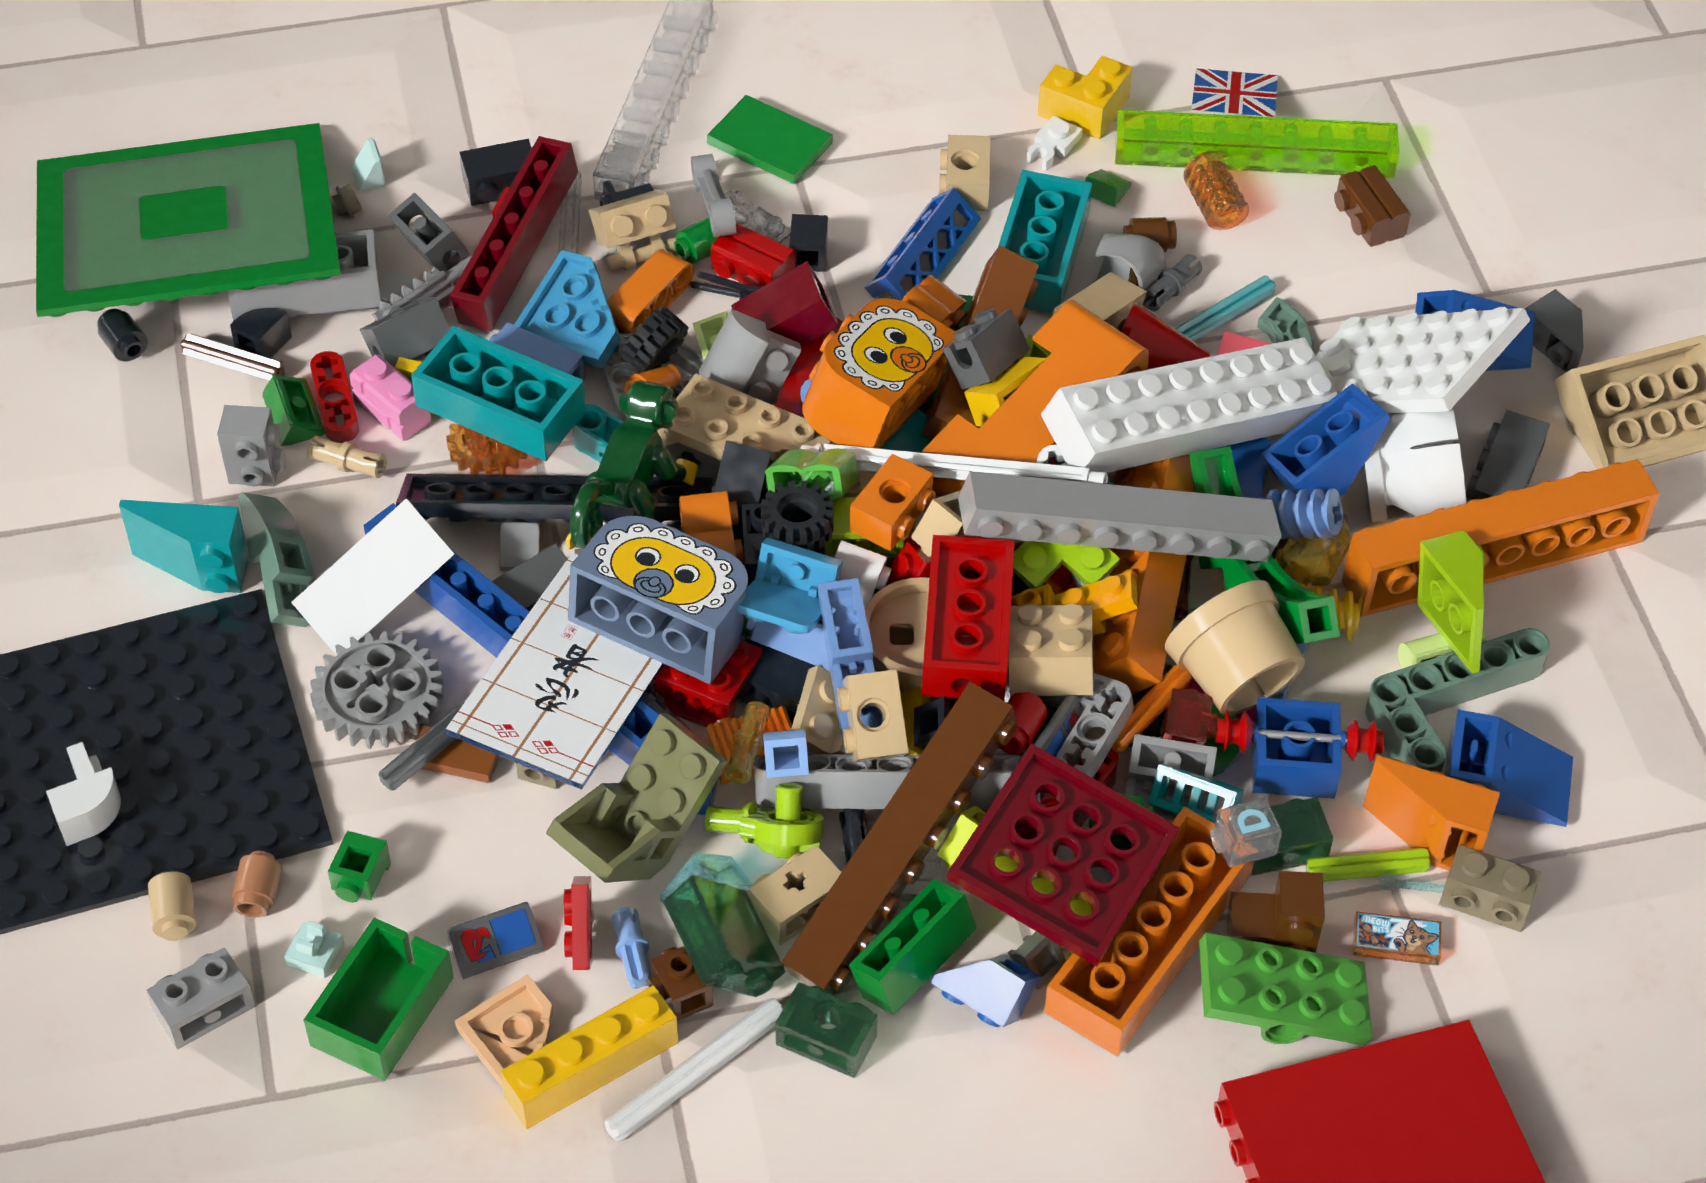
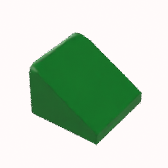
M1102 169L1088 174L1085 182L1092 183L1091 197L1113 207H1116L1132 186V182Z

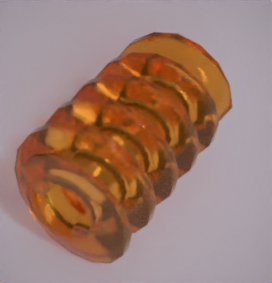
M1207 151L1194 157L1187 164L1183 179L1197 206H1199L1207 225L1216 230H1226L1242 223L1249 214V206L1244 201V196L1239 191L1237 183L1234 182V178L1229 172L1226 163H1224L1221 154L1216 151Z

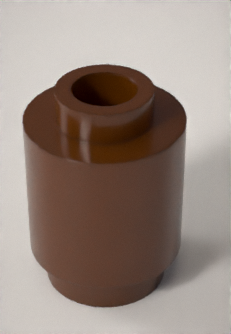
M1166 217L1130 218L1129 225L1123 226V233L1143 235L1158 242L1163 248L1164 253L1167 252V249L1176 248L1177 230L1174 220H1167Z

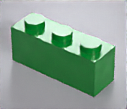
M933 879L849 964L863 999L894 1015L978 929L964 893Z

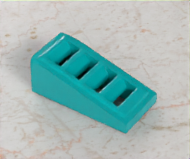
M1159 764L1147 804L1177 815L1183 807H1186L1228 831L1235 824L1244 789L1165 764ZM1172 778L1178 781L1172 800L1165 799ZM1187 784L1193 786L1188 805L1181 804ZM1205 790L1210 793L1205 809L1201 810L1198 808L1203 791ZM1220 796L1225 798L1221 814L1217 815L1215 812Z

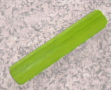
M1424 847L1313 857L1307 859L1306 872L1323 873V882L1422 873L1429 871L1431 860L1428 849Z

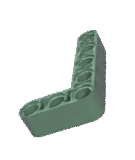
M1527 628L1482 642L1480 672L1474 674L1469 671L1455 652H1451L1375 678L1371 684L1365 708L1366 717L1370 724L1372 721H1376L1377 729L1383 730V746L1391 758L1428 771L1442 772L1446 750L1427 720L1426 715L1539 677L1549 651V639L1543 632Z

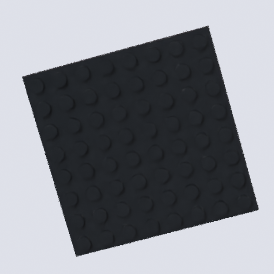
M262 589L0 654V935L149 895V881L161 873L181 872L188 875L191 883L237 871L240 859L254 851L270 853L278 860L333 845ZM82 742L88 757L97 755L102 770L112 768L120 793L121 804L116 818L105 830L95 836L66 846L46 791L77 780L66 748Z

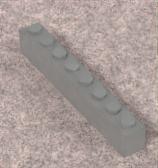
M973 471L969 472L958 496L964 535L985 538H1004L1060 543L1064 545L1071 544L1268 562L1282 537L1273 501L1269 499Z

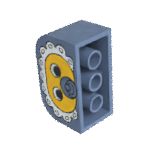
M642 516L619 517L603 525L570 565L568 621L711 684L738 648L742 639L744 614L738 613L737 608L746 598L748 585L747 571L741 561L732 554L687 535L676 528H671L656 520Z

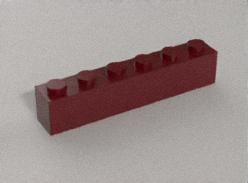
M538 136L450 294L459 324L492 332L578 174L571 143Z

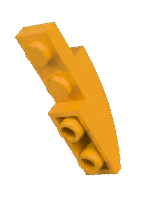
M1128 571L1078 588H1071L1056 595L1051 586L1046 584L1012 595L1011 606H1024L1028 604L1037 606L1092 605L1094 636L1106 632V619L1138 609L1137 582L1132 572Z

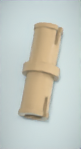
M314 436L311 440L317 443V445L312 443L308 445L307 455L309 459L335 465L339 471L350 472L353 470L371 475L374 478H380L383 473L377 471V469L383 471L386 469L387 458L384 454L359 449L355 443L349 441L342 444L321 438L320 436Z

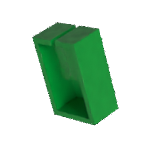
M373 918L303 1019L310 1046L386 1081L454 978L449 951L417 936L411 941L410 947L408 932Z

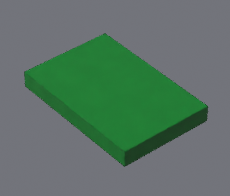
M745 95L707 134V144L792 184H795L833 143V134L748 95Z

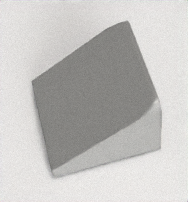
M501 523L500 571H510L540 553L541 534L539 523Z

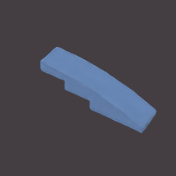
M858 578L818 583L817 586L842 741L843 729L849 728L847 712H840L837 688L843 687L842 680L846 676L875 672L872 659L874 652ZM866 706L861 710V720L866 726L871 728L879 727L882 717L878 709Z

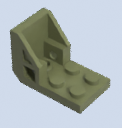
M659 714L620 783H601L553 819L546 834L605 883L651 879L670 861L728 760L670 714Z

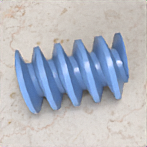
M1335 488L1328 489L1326 495L1322 489H1314L1311 495L1307 489L1299 490L1297 495L1292 489L1284 490L1282 495L1277 489L1270 490L1267 499L1272 500L1282 535L1281 539L1288 537L1293 539L1303 537L1307 539L1317 537L1328 539L1340 533L1343 508L1341 497ZM1263 496L1258 497V499H1266Z

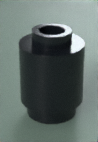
M113 308L105 311L97 321L98 335L116 359L126 362L141 356L147 347L148 339L129 313Z

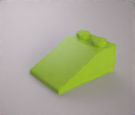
M1463 530L1421 541L1417 605L1445 638L1469 671L1474 674L1480 672L1484 615L1483 567L1485 565V554L1482 547L1476 544Z

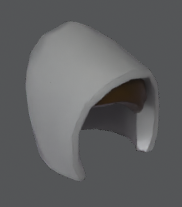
M1106 233L1102 237L1096 251V256H1104L1095 281L1112 272L1132 284L1147 290L1166 267L1164 250L1158 242L1143 235Z

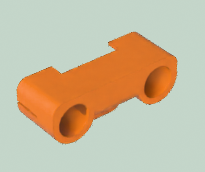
M1071 299L1032 337L1033 341L1051 352V354L980 428H977L957 414L921 453L1037 463L1038 455L1043 448L1049 445H1057L1041 413L1059 388L1147 370L1149 351ZM1055 457L1048 458V464L1055 465L1057 463ZM933 477L932 491L935 492V498L961 491L966 480Z

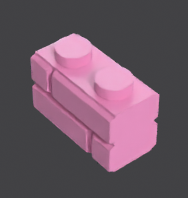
M374 355L349 374L351 386L354 387L352 389L354 401L385 427L392 429V432L402 441L408 440L432 421L429 411L415 405L412 381L380 355Z

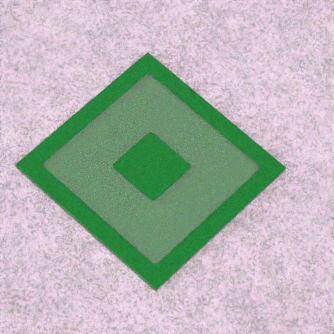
M320 123L37 160V317H60L67 313L86 310L97 312L107 307L122 305L138 306L143 302L157 300L174 301L181 297L200 294L211 296L222 291L236 289L251 290L257 286L272 284L288 285L294 281L307 279L324 280L331 276L341 275Z

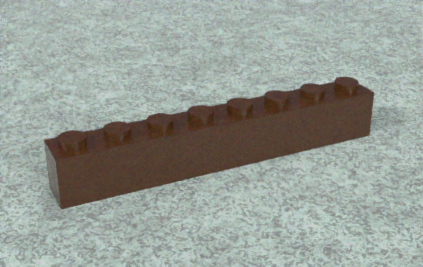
M969 682L781 963L788 974L830 1000L836 991L842 992L847 987L853 976L849 964L878 936L875 932L883 920L886 919L888 921L895 915L901 903L899 896L907 884L913 885L919 879L925 866L923 860L931 848L936 850L943 843L948 833L947 824L955 813L959 815L964 811L971 798V792L969 791L978 778L983 780L988 775L994 764L993 755L1001 744L1007 745L1014 736L1017 729V723H1015L1017 719L1012 705L976 684Z

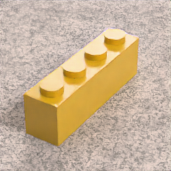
M652 985L500 1070L504 1097L527 1130L678 1044L677 1017L655 986Z

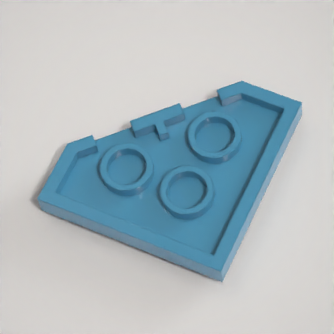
M561 250L514 324L519 328L582 354L584 363L604 368L621 340L597 267L592 258Z

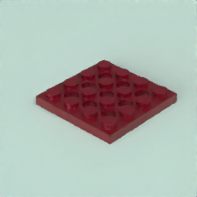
M1031 743L948 870L946 879L1084 960L1098 966L1177 836L1180 828ZM1041 792L1050 793L1057 799L1058 804L1053 807L1042 806L1036 800L1035 795ZM1079 813L1087 814L1094 820L1095 826L1088 829L1081 828L1075 824L1073 816ZM1020 824H1028L1036 830L1037 837L1024 839L1016 833L1015 827ZM1123 835L1131 841L1132 848L1128 850L1117 849L1111 843L1110 837ZM1059 845L1067 846L1073 851L1075 858L1070 861L1060 860L1054 855L1052 849ZM1000 856H1007L1014 860L1017 869L1011 872H1004L997 868L994 859ZM1094 867H1103L1111 873L1112 880L1107 883L1098 882L1092 877L1090 870ZM1036 878L1048 879L1053 884L1055 890L1049 894L1040 893L1034 889L1032 881ZM1073 900H1084L1091 906L1092 913L1087 916L1078 915L1072 911L1070 902Z

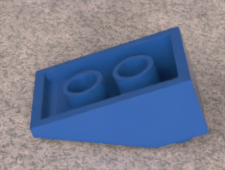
M1352 383L1262 452L1261 456L1281 486L1286 490L1292 489L1297 495L1299 490L1307 489L1311 495L1314 489H1322L1326 495L1328 489L1335 488L1338 490L1340 497H1342L1348 491L1391 418L1385 410Z

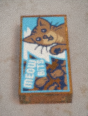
M1356 911L1354 917L1353 955L1438 966L1441 959L1442 922Z

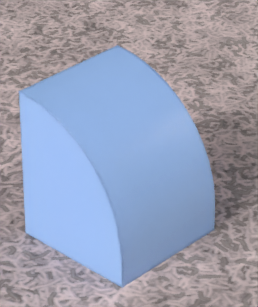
M805 729L763 733L767 778L809 775Z

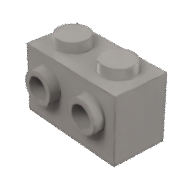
M224 405L217 436L228 483L252 487H274L277 472L284 470L285 451L284 449H279L280 427L279 424H274L271 408Z
M225 947L215 953L203 955L193 965L174 975H167L161 978L154 986L146 989L153 1012L177 1050L256 1007L249 983Z

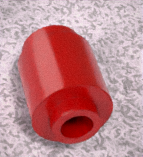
M1030 692L1014 693L1007 702L1013 706L1017 719L1015 722L1017 723V729L1007 745L1001 744L999 746L1006 753L1018 755L1023 750L1028 749L1048 716L1047 708L1041 698Z

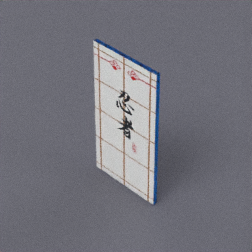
M572 553L446 728V734L582 790L665 664L568 621L570 565L578 556Z

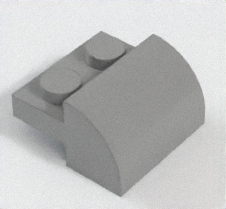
M731 309L699 369V375L772 405L801 352V345L796 341L767 330L765 322Z
M1135 734L1125 795L1142 797L1144 807H1153L1155 814L1172 823L1177 814L1147 804L1159 764H1165L1212 779L1217 747ZM1171 778L1165 799L1172 800L1178 780ZM1187 784L1181 804L1188 805L1193 789L1192 785ZM1203 791L1198 809H1205L1210 792Z

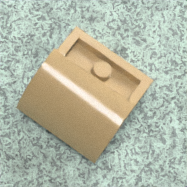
M817 665L808 670L791 730L805 729L807 751L813 754H846L838 720L830 671Z

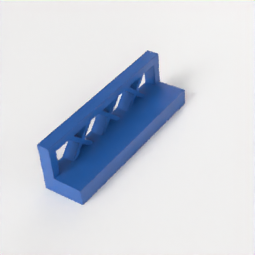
M955 187L933 197L864 288L873 298L889 291L894 298L902 300L907 294L899 284L902 278H912L913 287L919 285L922 279L924 280L931 274L938 278L981 220V217ZM955 208L967 220L963 227L955 226L953 211ZM937 232L946 233V249H938ZM921 254L929 255L931 268L929 272L921 271L919 260Z

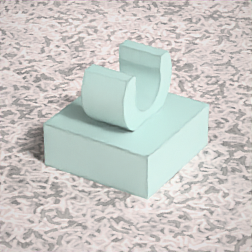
M312 921L303 922L284 955L286 965L326 978L344 944L342 934L327 930L326 926Z

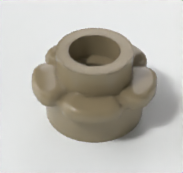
M350 184L342 188L337 186L336 191L338 194L332 196L337 209L342 216L349 213L351 218H355L353 214L363 209Z

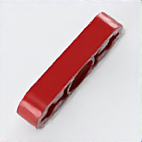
M320 352L311 359L310 368L326 437L338 443L351 441L358 435L359 425L344 360L336 352ZM331 368L334 378L326 379L324 369ZM332 392L344 394V397L338 401L324 399ZM342 414L345 425L338 426L335 416Z

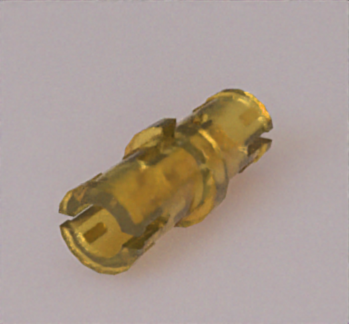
M754 701L746 705L740 729L733 734L731 740L733 750L724 772L725 777L731 782L737 784L748 783V780L750 781L756 757L764 749L763 733L771 716V709L761 702Z

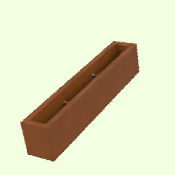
M999 245L985 264L962 327L974 324L973 317L990 308H994L996 314L1011 308L1021 327L1028 313V309L1024 308L1025 301H1030L1038 286V281L1034 280L1039 265ZM949 363L921 432L922 435L932 440L957 414L976 426L964 393L969 388L961 389Z

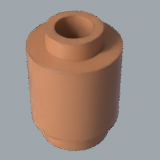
M254 851L240 859L231 898L234 901L233 909L237 913L247 917L259 918L265 916L267 910L273 906L282 866L272 854L264 851Z

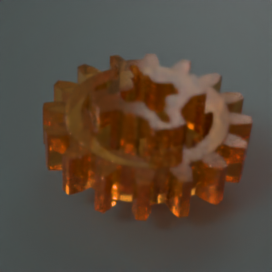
M449 425L450 435L446 436L450 460L451 462H457L459 471L470 468L471 474L485 472L486 475H492L494 471H498L501 475H506V467L510 466L518 469L519 459H527L528 457L527 453L462 425Z

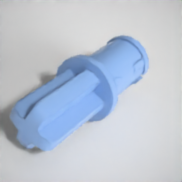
M630 907L620 908L611 916L617 937L615 951L616 955L623 959L630 986L634 989H639L642 986H648L647 979L652 977L646 955L649 950V942L643 937L638 911L633 908L630 914Z

